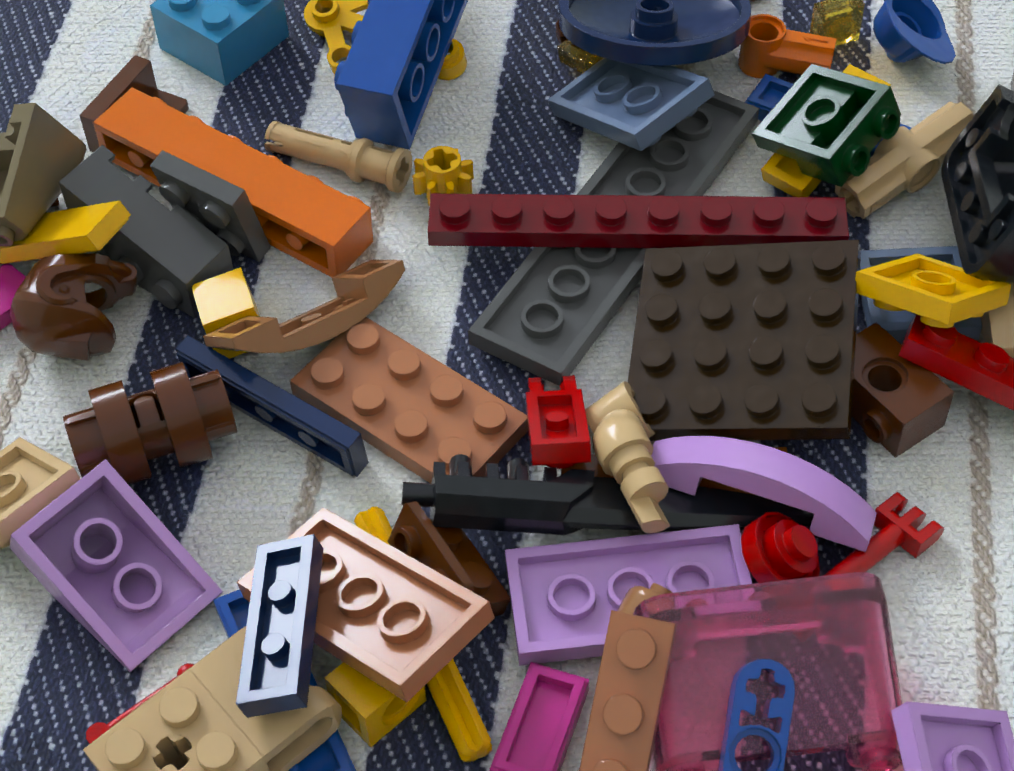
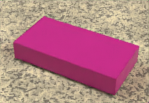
M531 662L494 756L490 771H560L589 691V679Z

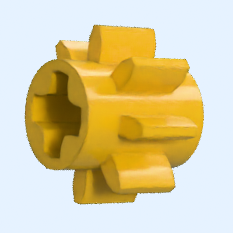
M437 146L428 150L423 159L416 158L414 160L415 174L412 175L414 194L421 195L426 193L428 206H430L431 193L472 194V180L474 179L473 161H461L457 148Z

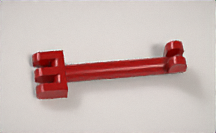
M896 492L875 509L877 514L874 526L880 531L870 538L866 552L858 549L853 551L807 589L778 609L775 613L774 622L783 629L792 624L794 626L792 637L801 645L805 644L817 630L819 624L818 611L898 546L902 547L914 558H917L940 538L944 527L933 520L918 531L917 528L925 519L926 513L915 506L903 516H899L906 507L908 499L899 492Z

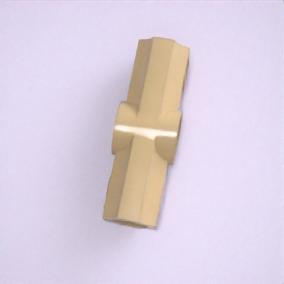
M950 101L910 130L905 126H901L891 139H883L875 149L873 156L870 157L869 165L860 176L851 175L842 187L835 185V193L838 197H845L846 211L852 217L858 216L865 219L902 191L906 190L909 193H914L926 186L939 171L952 143L974 117L973 112L962 102L953 103Z

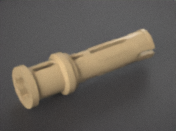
M272 121L265 133L264 139L275 141L274 143L268 141L264 143L267 151L345 171L352 181L358 183L370 180L386 185L387 189L391 192L399 193L405 188L411 174L412 155L408 149L388 150L374 146L373 141L366 138L349 142L282 124L279 121Z

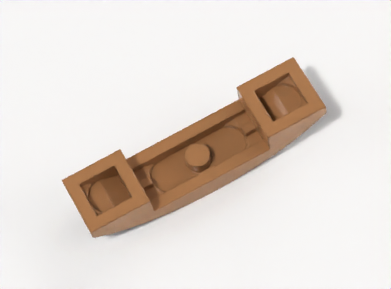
M369 260L332 277L337 298L281 324L274 317L246 316L204 335L205 344L208 347L222 350L284 353L301 350L330 340L362 321L379 306L404 273L403 260Z

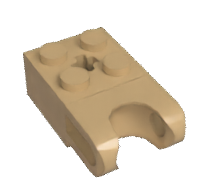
M245 626L85 747L83 751L97 771H289V769L302 761L335 733L341 722L342 707L328 691L319 686L309 685L306 708L247 718L236 705L246 632Z

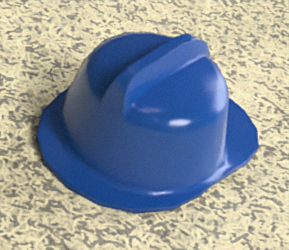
M884 0V4L874 17L873 31L889 59L896 63H905L906 61L925 56L932 61L942 64L952 63L956 56L954 47L946 32L941 12L933 0Z

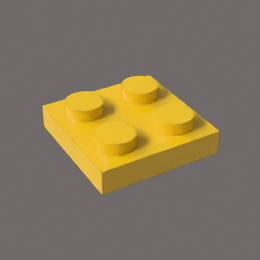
M918 253L856 271L855 277L857 294L874 299L873 304L876 307L888 311L906 310L921 316L920 321L922 323L938 328H950L956 322L970 317H982L985 312L1007 305L1011 289V283L983 281L966 274L961 267Z

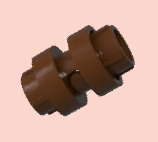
M183 362L150 371L153 389L127 396L122 380L88 390L93 407L63 416L66 432L81 477H84L105 459L128 485L152 478L148 461L175 453L180 469L213 459L209 441L238 432L227 392L218 369L189 378Z

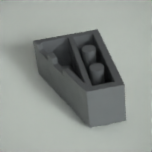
M101 145L59 181L66 207L71 209L120 200L131 216L100 251L80 254H101L109 256L111 260L133 265L137 270V285L155 295L159 302L167 308H177L196 318L199 312L193 295L192 285L234 270L228 244L179 205L175 206L171 211L148 193L152 189V184L141 175L131 180L113 165L112 161L115 159V154L104 145Z

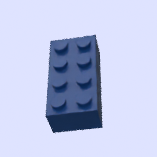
M368 0V8L363 20L357 21L353 28L352 46L346 61H341L338 64L334 79L335 88L339 91L345 107V115L349 118L356 138H366L373 142L410 150L468 0Z

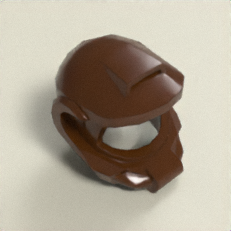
M96 253L57 254L39 260L34 264L12 300L10 318L17 338L32 352L47 356L88 361L90 356H100L111 352L115 343L116 333L113 324L101 311L113 307L118 300L131 296L136 292V268L129 263L114 261L109 256ZM86 283H95L102 286L98 290L85 293Z

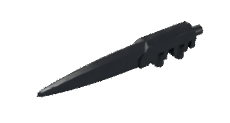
M458 454L450 459L449 475H446L445 462H434L431 484L403 482L401 505L417 501L421 507H430V520L435 527L568 535L583 528L642 530L620 489L621 484H618L615 478L594 477L595 470L571 469L557 477L556 468L544 467L543 481L530 480L527 461L515 458L507 463V479L499 478L498 464L486 463L485 477L472 476L471 459L466 455ZM700 486L695 496L669 488L665 498L658 503L670 524V527L663 531H679L739 524L740 530H744L748 524L766 512H779L790 517L800 525L810 526L814 516L813 513L758 495Z

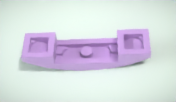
M683 436L654 442L651 455L655 462L654 467L659 469L669 488L695 496L702 478H706L813 513L814 516L809 529L813 535L866 552L877 512L849 486L814 464L769 446L734 438Z

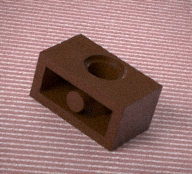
M875 322L856 334L852 417L861 425L869 439L875 443H880L896 458L945 426L954 391L933 372L898 356L902 345Z

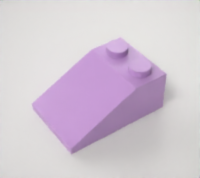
M106 459L11 534L10 549L45 589L129 672L133 671L223 592Z

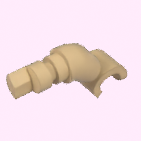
M624 381L585 409L587 424L594 434L592 437L593 450L605 474L614 476L617 483L621 484L620 489L643 532L656 533L670 527L666 516L658 504L667 495L669 487L659 469L654 467L655 462L651 456L653 445L649 438L655 432L649 424L645 423L639 407L633 398L635 392L631 385Z

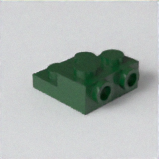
M811 64L751 134L759 148L796 160L802 174L842 187L851 175L860 176L865 172L870 162V152L881 139L889 140L897 133L900 126L901 112L891 86Z

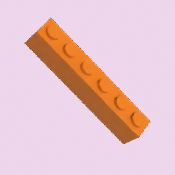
M132 87L93 122L99 147L104 145L115 154V159L112 162L137 176L141 175L158 187H160V184L150 165L163 150L244 189L269 244L330 277L345 272L373 242L371 207L365 205L360 199L354 196H347L325 185L317 177L306 175L284 164L277 157L266 155L244 144L239 138L233 135H226L206 125L196 116L184 114L167 105L158 97H151Z

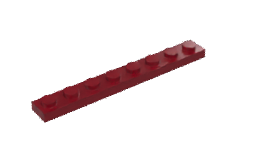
M431 193L428 219L429 246L673 248L849 240L845 197Z

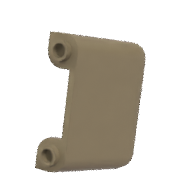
M36 103L14 104L7 130L0 133V246H11L13 241H21L28 236L62 193L59 181L84 161L86 145L83 141Z

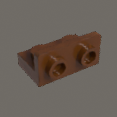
M417 501L405 503L387 542L394 548L488 600L494 617L503 615L511 598L463 529L435 527Z

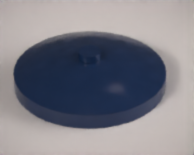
M559 0V27L570 42L591 54L630 64L668 66L706 61L724 55L738 47L746 39L750 30L751 4L749 0Z

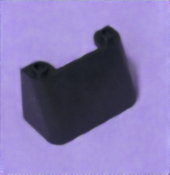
M999 84L950 146L943 160L941 177L964 272L983 281L1014 283V91Z

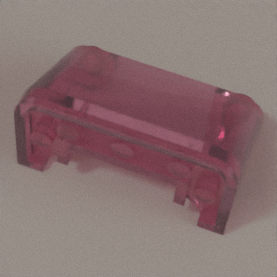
M853 572L667 593L646 599L635 608L633 615L677 624L649 766L650 771H718L731 683L735 673L743 665L757 659H772L781 663L790 671L794 680L795 697L786 757L844 750L847 763L852 767L861 768L862 771H892L899 765H903L891 710L902 705L903 702L887 600L881 579L875 574ZM761 671L759 679L747 681L746 692H751L757 697L755 716L750 717L740 713L739 725H762L775 732L776 719H762L766 700L777 698L779 695V687L769 683V673L766 671ZM755 735L742 738L735 749L736 762L770 759V749L767 743Z

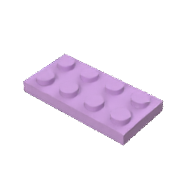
M739 524L506 549L505 564L519 666L530 665L531 662L538 664L602 656L611 610H618L630 588L643 586L650 589L653 583L670 590L674 594L671 601L676 603L682 611L683 617L676 629L673 648L760 638L762 622L750 571L742 554V536Z

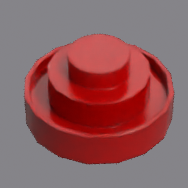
M766 512L744 528L741 545L747 567L758 584L771 595L783 600L792 599L818 580L820 574L817 554L818 545L814 535L808 528L779 512Z

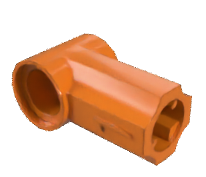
M769 14L753 15L750 19L748 36L740 46L738 66L742 72L754 78H763L765 74L773 76L778 71L802 75L811 64L830 69L837 38L787 30L783 21Z

